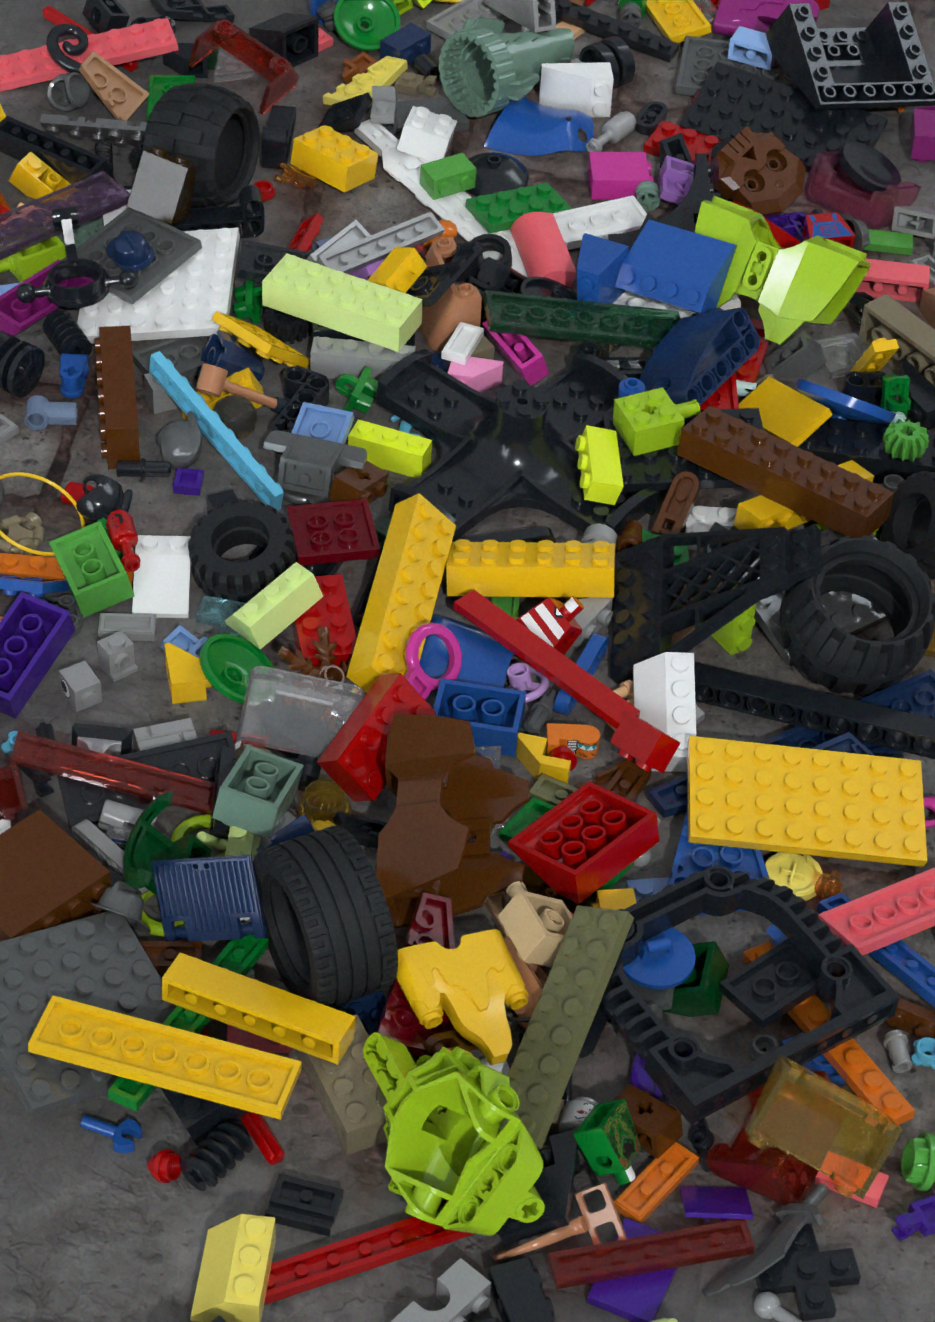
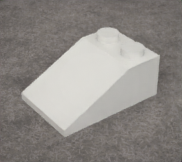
M610 62L541 63L539 104L554 108L578 110L591 117H610L614 79Z
M138 535L135 554L139 555L141 562L140 568L134 572L133 592L135 596L133 597L132 614H156L157 618H189L192 566L189 557L188 541L191 536Z

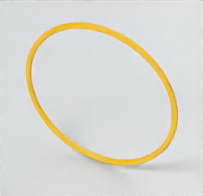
M24 472L0 475V480L7 477L23 476L43 481L63 493L77 510V502L62 487L44 477ZM78 512L81 521V528L85 527L84 517ZM0 530L2 538L21 550L36 555L54 556L53 552L37 551L22 546Z

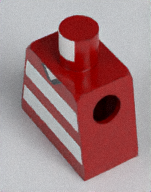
M574 596L565 604L556 599L547 598L516 620L565 655L582 633V628L574 618L584 609V606Z

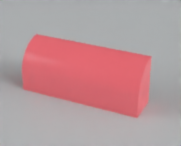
M530 212L519 217L512 224L510 231L528 277L549 278L571 289L577 271L553 213Z

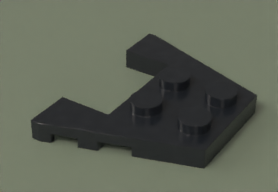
M150 0L162 16H168L171 19L234 23L235 14L228 5L205 7L200 0Z
M478 242L460 245L450 263L427 267L405 294L423 299L422 307L434 305L482 252L483 248ZM419 252V255L425 262L426 258L421 252Z
M577 1128L549 1136L555 1164L543 1168L541 1175L534 1183L535 1189L544 1202V1212L540 1218L530 1223L508 1218L497 1232L504 1245L569 1225L575 1189L573 1180L579 1163L577 1157L579 1145L573 1135Z

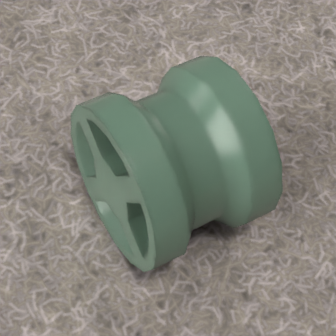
M652 181L639 183L635 189L636 200L645 211L655 210L660 204L658 185Z

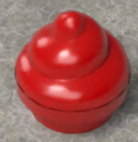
M162 1149L148 1160L147 1168L155 1180L160 1183H169L179 1178L181 1174L180 1162L182 1160L172 1150Z

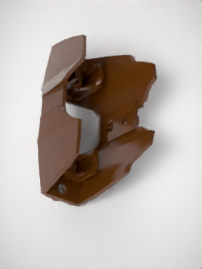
M394 715L387 738L385 773L387 789L397 797L393 814L381 832H379L375 873L389 907L394 928L410 926L417 900L423 892L451 898L452 916H457L481 908L487 897L506 890L514 882L524 881L525 865L509 860L499 853H491L490 837L491 830L495 829V825L504 823L515 810L530 801V783L524 778L494 768L491 759L476 755L474 736L469 721L430 715ZM476 839L473 843H468L470 840Z

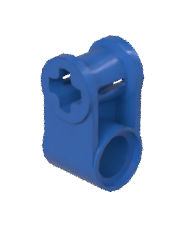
M61 354L59 373L62 378L60 387L62 396L72 399L83 395L85 381L88 377V354Z

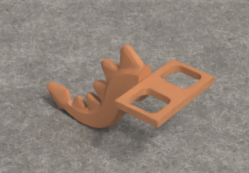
M606 1182L575 1194L583 1216L570 1221L568 1226L557 1228L514 1249L499 1252L493 1256V1260L495 1262L507 1260L509 1257L520 1255L570 1236L586 1233L587 1231L590 1233L596 1252L627 1241L628 1239ZM594 1190H600L605 1199L606 1207L596 1212H590L585 1203L584 1195ZM612 1222L618 1233V1240L604 1245L600 1242L596 1228L601 1224Z

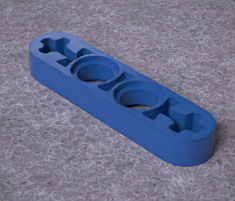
M594 633L575 664L593 676L607 651L609 637ZM560 689L555 699L554 712L569 716L578 701L563 689Z

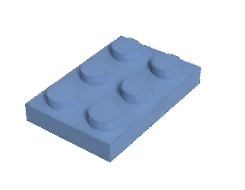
M303 402L291 433L345 444L354 421V413Z

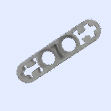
M87 819L72 826V834L80 846L101 864L123 875L124 851ZM145 887L137 889L139 896L149 891Z

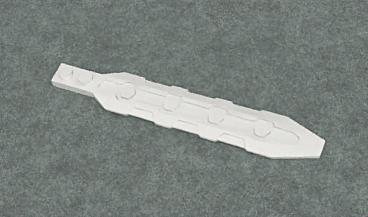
M371 119L362 122L354 130V133L381 156L383 169L396 181L402 182L415 194V198L424 206L432 209L440 218L455 223L458 234L468 243L477 236L489 234L465 207L466 199L472 198L465 191L433 200L420 185V167L422 164L431 161L397 150L399 140L380 123H371ZM504 230L490 233L502 236L508 241L512 253L511 268L529 278L511 231ZM496 251L483 252L484 260L487 257H491L498 261L503 256Z

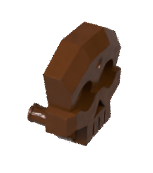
M746 126L711 161L713 175L710 178V182L713 183L714 192L719 191L726 199L735 200L752 208L766 218L781 215L802 194L806 168L797 156L784 148L786 146L785 143L772 131L769 133H756Z

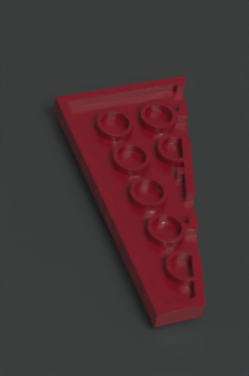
M423 892L417 900L403 948L428 942H437L444 948L455 949L451 898ZM395 978L390 986L376 1032L404 1044L412 1055H429L432 1057L433 1055L429 1054L424 1048L426 1039L433 1034L455 1030L444 1010L443 1021L437 1027L427 1029L424 1025H421Z

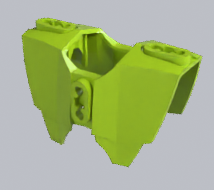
M714 195L712 201L705 200L701 202L695 233L737 245L716 308H720L729 302L735 293H737L738 297L745 295L760 303L758 311L763 321L765 339L782 345L804 322L831 325L853 297L871 267L870 262L865 260L867 253L818 235L793 247L782 248L773 237L769 225L762 214Z

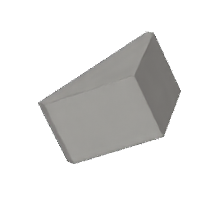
M895 206L891 230L935 239V211L924 206Z

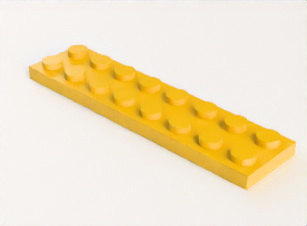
M52 995L28 1042V1052L279 1120L283 1116L302 1068V1061Z

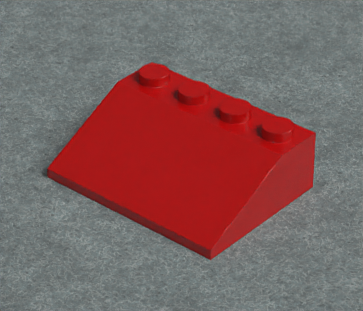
M588 781L510 839L508 846L551 888L555 889L558 894L580 904L659 842L657 813Z

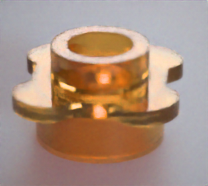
M833 871L832 875L823 873L818 878L815 885V893L822 897L821 901L842 892L843 885L840 882L841 873L839 871Z

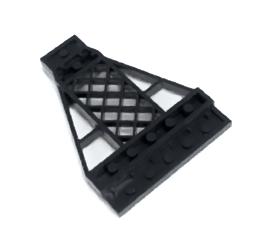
M814 524L791 534L785 527L662 534L617 552L610 678L616 684L633 678L634 664L664 652L687 653L758 601L784 592L796 582L822 573L821 530ZM732 543L707 553V546L709 544ZM697 545L696 556L693 559L674 566V546ZM758 557H760V559H759L758 562L754 565V567H751V565L754 563V561H755ZM733 566H735L736 568H735V569L732 571V573L727 577L726 575H727V574L729 573V571L733 568ZM745 572H748L745 578L741 582H738L740 578L745 574ZM709 575L712 576V577L707 581V583H706L704 586H702V584H703L704 581L709 577ZM722 581L723 584L719 587V589L716 592H714L715 588ZM685 585H687L683 592L680 595H677L681 591V589ZM699 591L698 594L694 597V599L692 601H689L691 597L695 594V592ZM695 625V629L672 645V633Z

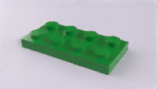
M548 182L468 198L465 205L489 234L509 230L519 217L530 212L557 213L572 209Z

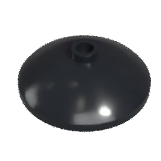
M487 152L469 158L470 162L477 168L475 188L466 191L476 197L527 187L529 173L527 168L510 155Z

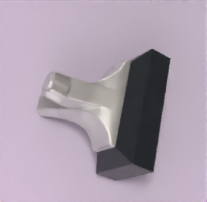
M74 723L72 726L71 754L85 756L87 763L132 753L133 729Z

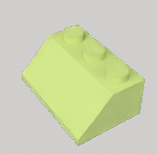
M295 562L227 618L225 622L257 648L262 649L324 596L314 574Z

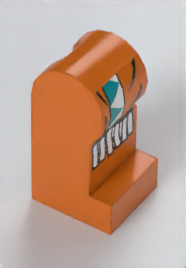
M547 723L545 737L547 738L546 756H549L554 748L566 746L579 758L592 759L599 752L600 731L592 725Z

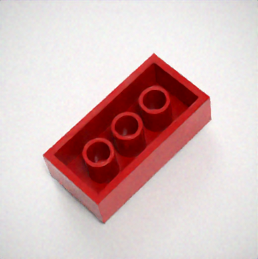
M342 574L315 576L324 597L291 623L296 649L302 652L306 661L310 657L313 666L320 667L322 662L315 656V654L320 653L315 648L313 641L320 642L318 629L328 627L330 631L329 643H336V648L332 655L337 656V658L331 663L342 668L343 661L348 665L357 640ZM309 674L302 675L303 682H312V677Z
M401 673L380 675L317 761L324 771L354 802L375 801L387 784L385 773L387 738L394 715H436L434 709Z

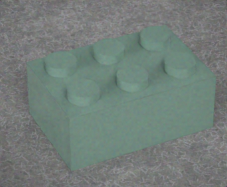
M247 745L219 789L212 818L222 821L225 825L236 826L250 831L256 836L269 838L297 793L304 765Z

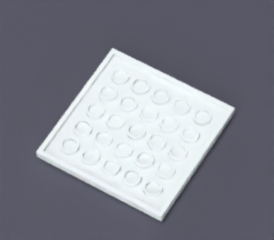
M221 228L183 231L201 240L202 249L134 304L109 292L103 300L96 304L80 308L77 320L78 326L91 344H95V338H100L99 327L130 325L132 341L218 335L217 331L220 325L211 319L216 311L227 315L230 313L240 238L239 229Z

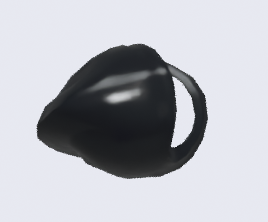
M90 475L83 480L85 496L78 501L76 507L78 512L87 520L97 522V520L103 517L107 520L108 515L115 510L129 512L133 495L132 490L127 489L123 493L122 486L117 481L104 475ZM95 481L97 484L96 488L89 492L86 486L87 482Z

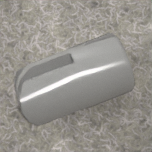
M107 799L104 802L98 828L129 837L132 828L144 810ZM157 817L151 823L153 827L156 823Z

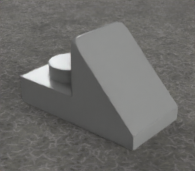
M372 86L371 123L394 124L398 101L396 87Z

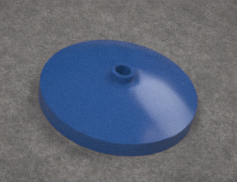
M798 378L795 389L799 393L829 408L832 413L831 418L849 419L871 424L893 423L896 416L895 413L800 378Z

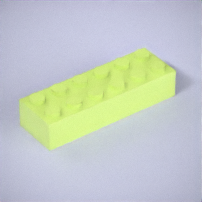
M287 253L262 281L263 306L396 352L402 349L422 324L423 299Z

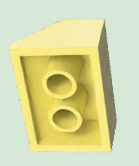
M240 1214L208 1229L190 1317L191 1321L212 1322L220 1315L226 1322H261L276 1242L275 1217Z

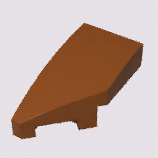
M364 51L352 60L344 59L343 81L352 82L353 76L358 73H367V68L377 61Z

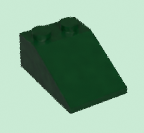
M715 941L692 944L695 951L693 972L685 982L674 988L672 1008L663 1010V1012L687 1017L719 1014L723 993L720 992V982L727 978L729 963Z

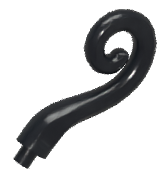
M73 24L56 25L51 29L46 39L49 55L64 70L70 73L76 72L81 74L79 68L82 63L66 56L60 49L58 41L64 36L75 37L79 44L72 45L70 42L65 41L62 48L69 55L79 56L88 48L86 33Z

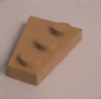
M95 51L88 56L79 68L81 74L116 120L128 121L150 95Z

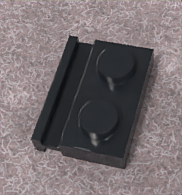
M279 1174L269 1200L268 1209L265 1211V1216L275 1217L276 1224L330 1237L332 1226L335 1223L343 1200L344 1189Z

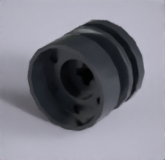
M0 331V388L16 397H26L36 387L42 376L45 365L44 352L35 345Z

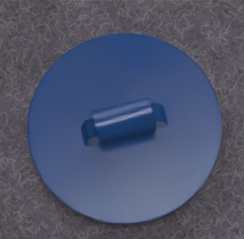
M671 927L643 941L638 957L630 964L624 966L623 971L629 980L642 987L656 990L670 989L685 982L693 972L695 951L689 939L683 933Z

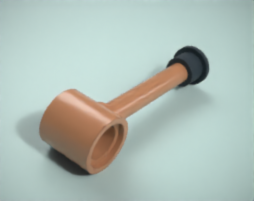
M202 364L195 390L215 397H221L224 390L267 406L271 411L278 413V415L290 401V398L287 397L284 399L277 396L272 398L227 381L228 371L210 364Z

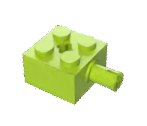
M42 219L0 233V273L9 270L20 283L58 259L61 261L66 257L64 243Z
M663 387L614 399L613 425L633 456L679 445L681 429L684 427V419L698 416L701 413L700 405L696 399L675 404Z

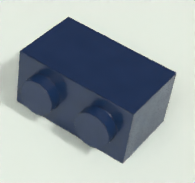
M413 23L380 40V60L386 56L407 60V66L412 64L418 55H427L431 50V33Z

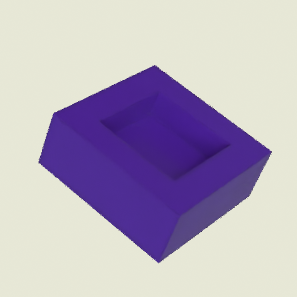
M177 468L173 493L200 496L204 481V470Z

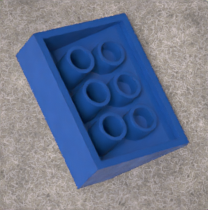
M649 219L623 260L614 287L694 313L706 314L717 307L737 245Z

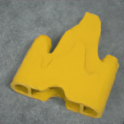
M492 929L463 935L460 939V945L455 949L444 948L437 942H428L399 949L396 979L420 1024L424 1025L427 1029L437 1027L443 1021L444 1010L456 1031L479 1048L490 1066L504 1063L512 1047L511 1031L504 1003L510 1006L512 1010L521 1009L527 1005L529 993L500 930Z

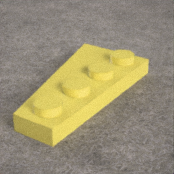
M391 56L384 57L368 67L367 73H358L353 76L351 83L347 85L342 83L336 87V92L333 94L329 92L322 96L323 104L332 105L365 93H369L372 98V86H391L408 68L407 60Z

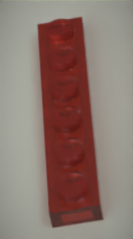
M737 1219L548 1253V1263L556 1289L750 1255L754 1253L755 1246L746 1220Z

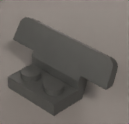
M279 430L270 432L263 445V449L283 453L280 457L278 483L283 489L325 498L329 497L334 470L338 465L363 470L367 460V451L364 448Z

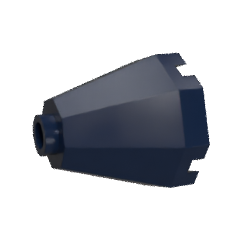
M222 330L217 331L218 335L212 334L209 337L201 353L200 361L227 370V377L249 367L258 381L262 380L265 372L262 360L243 344L239 343L236 338ZM199 367L198 375L200 374L202 367Z

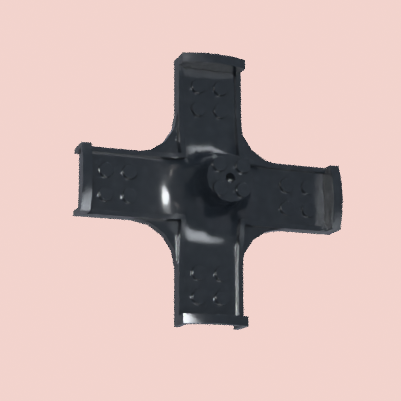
M426 349L413 352L404 357L378 380L376 403L427 435L436 443L441 455L440 461L409 485L397 483L391 488L388 510L392 513L395 504L420 493L456 525L452 542H455L486 517L502 509L526 507L543 510L561 518L583 533L592 524L607 525L616 532L617 536L622 533L627 522L631 520L638 521L646 514L651 516L655 514L659 491L652 487L641 491L621 492L615 505L584 500L583 488H580L581 470L577 467L579 452L575 449L576 439L578 435H582L586 425L603 428V414L614 412V399L618 398L619 384L622 380L628 378L623 372L607 361L594 355L579 352L573 356L572 366L540 390L530 386L524 380H516L513 382V385L502 388L497 393L496 400L476 391L433 365V353Z

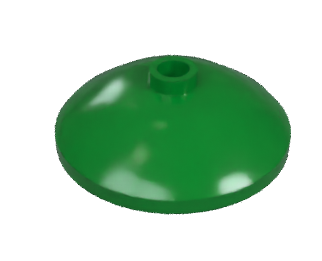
M339 0L336 4L333 14L335 29L344 42L358 50H380V40L400 29V15L392 0ZM361 25H365L368 29L362 28Z
M216 634L208 638L201 647L199 660L202 671L212 687L224 697L239 704L260 705L269 701L275 694L278 678L274 666L268 657L248 640L232 634Z

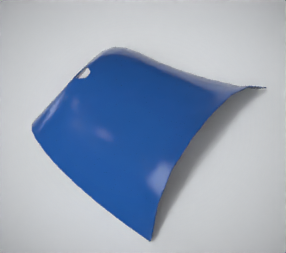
M526 97L520 101L510 100L491 129L484 147L499 152L528 156L545 155L565 150L587 151L586 144L593 138L594 133L593 120L591 116L581 111L541 105ZM569 116L572 117V119L570 121H567L566 117ZM578 129L585 131L587 135L586 142H582L579 139Z
M432 615L430 623L444 625L453 632L460 644L462 666L455 681L504 688L507 669L514 653L478 627L444 616ZM428 635L423 647L420 666L425 674L434 679H438L446 673L449 666V653L443 640L437 636Z

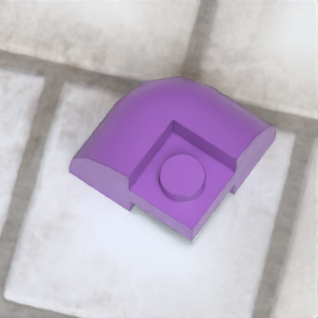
M666 155L657 180L659 198L669 203H676L679 206L693 184L694 164Z

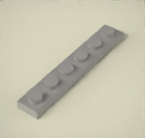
M430 211L321 255L316 263L349 274L385 259L395 247L413 248L441 236L445 229Z

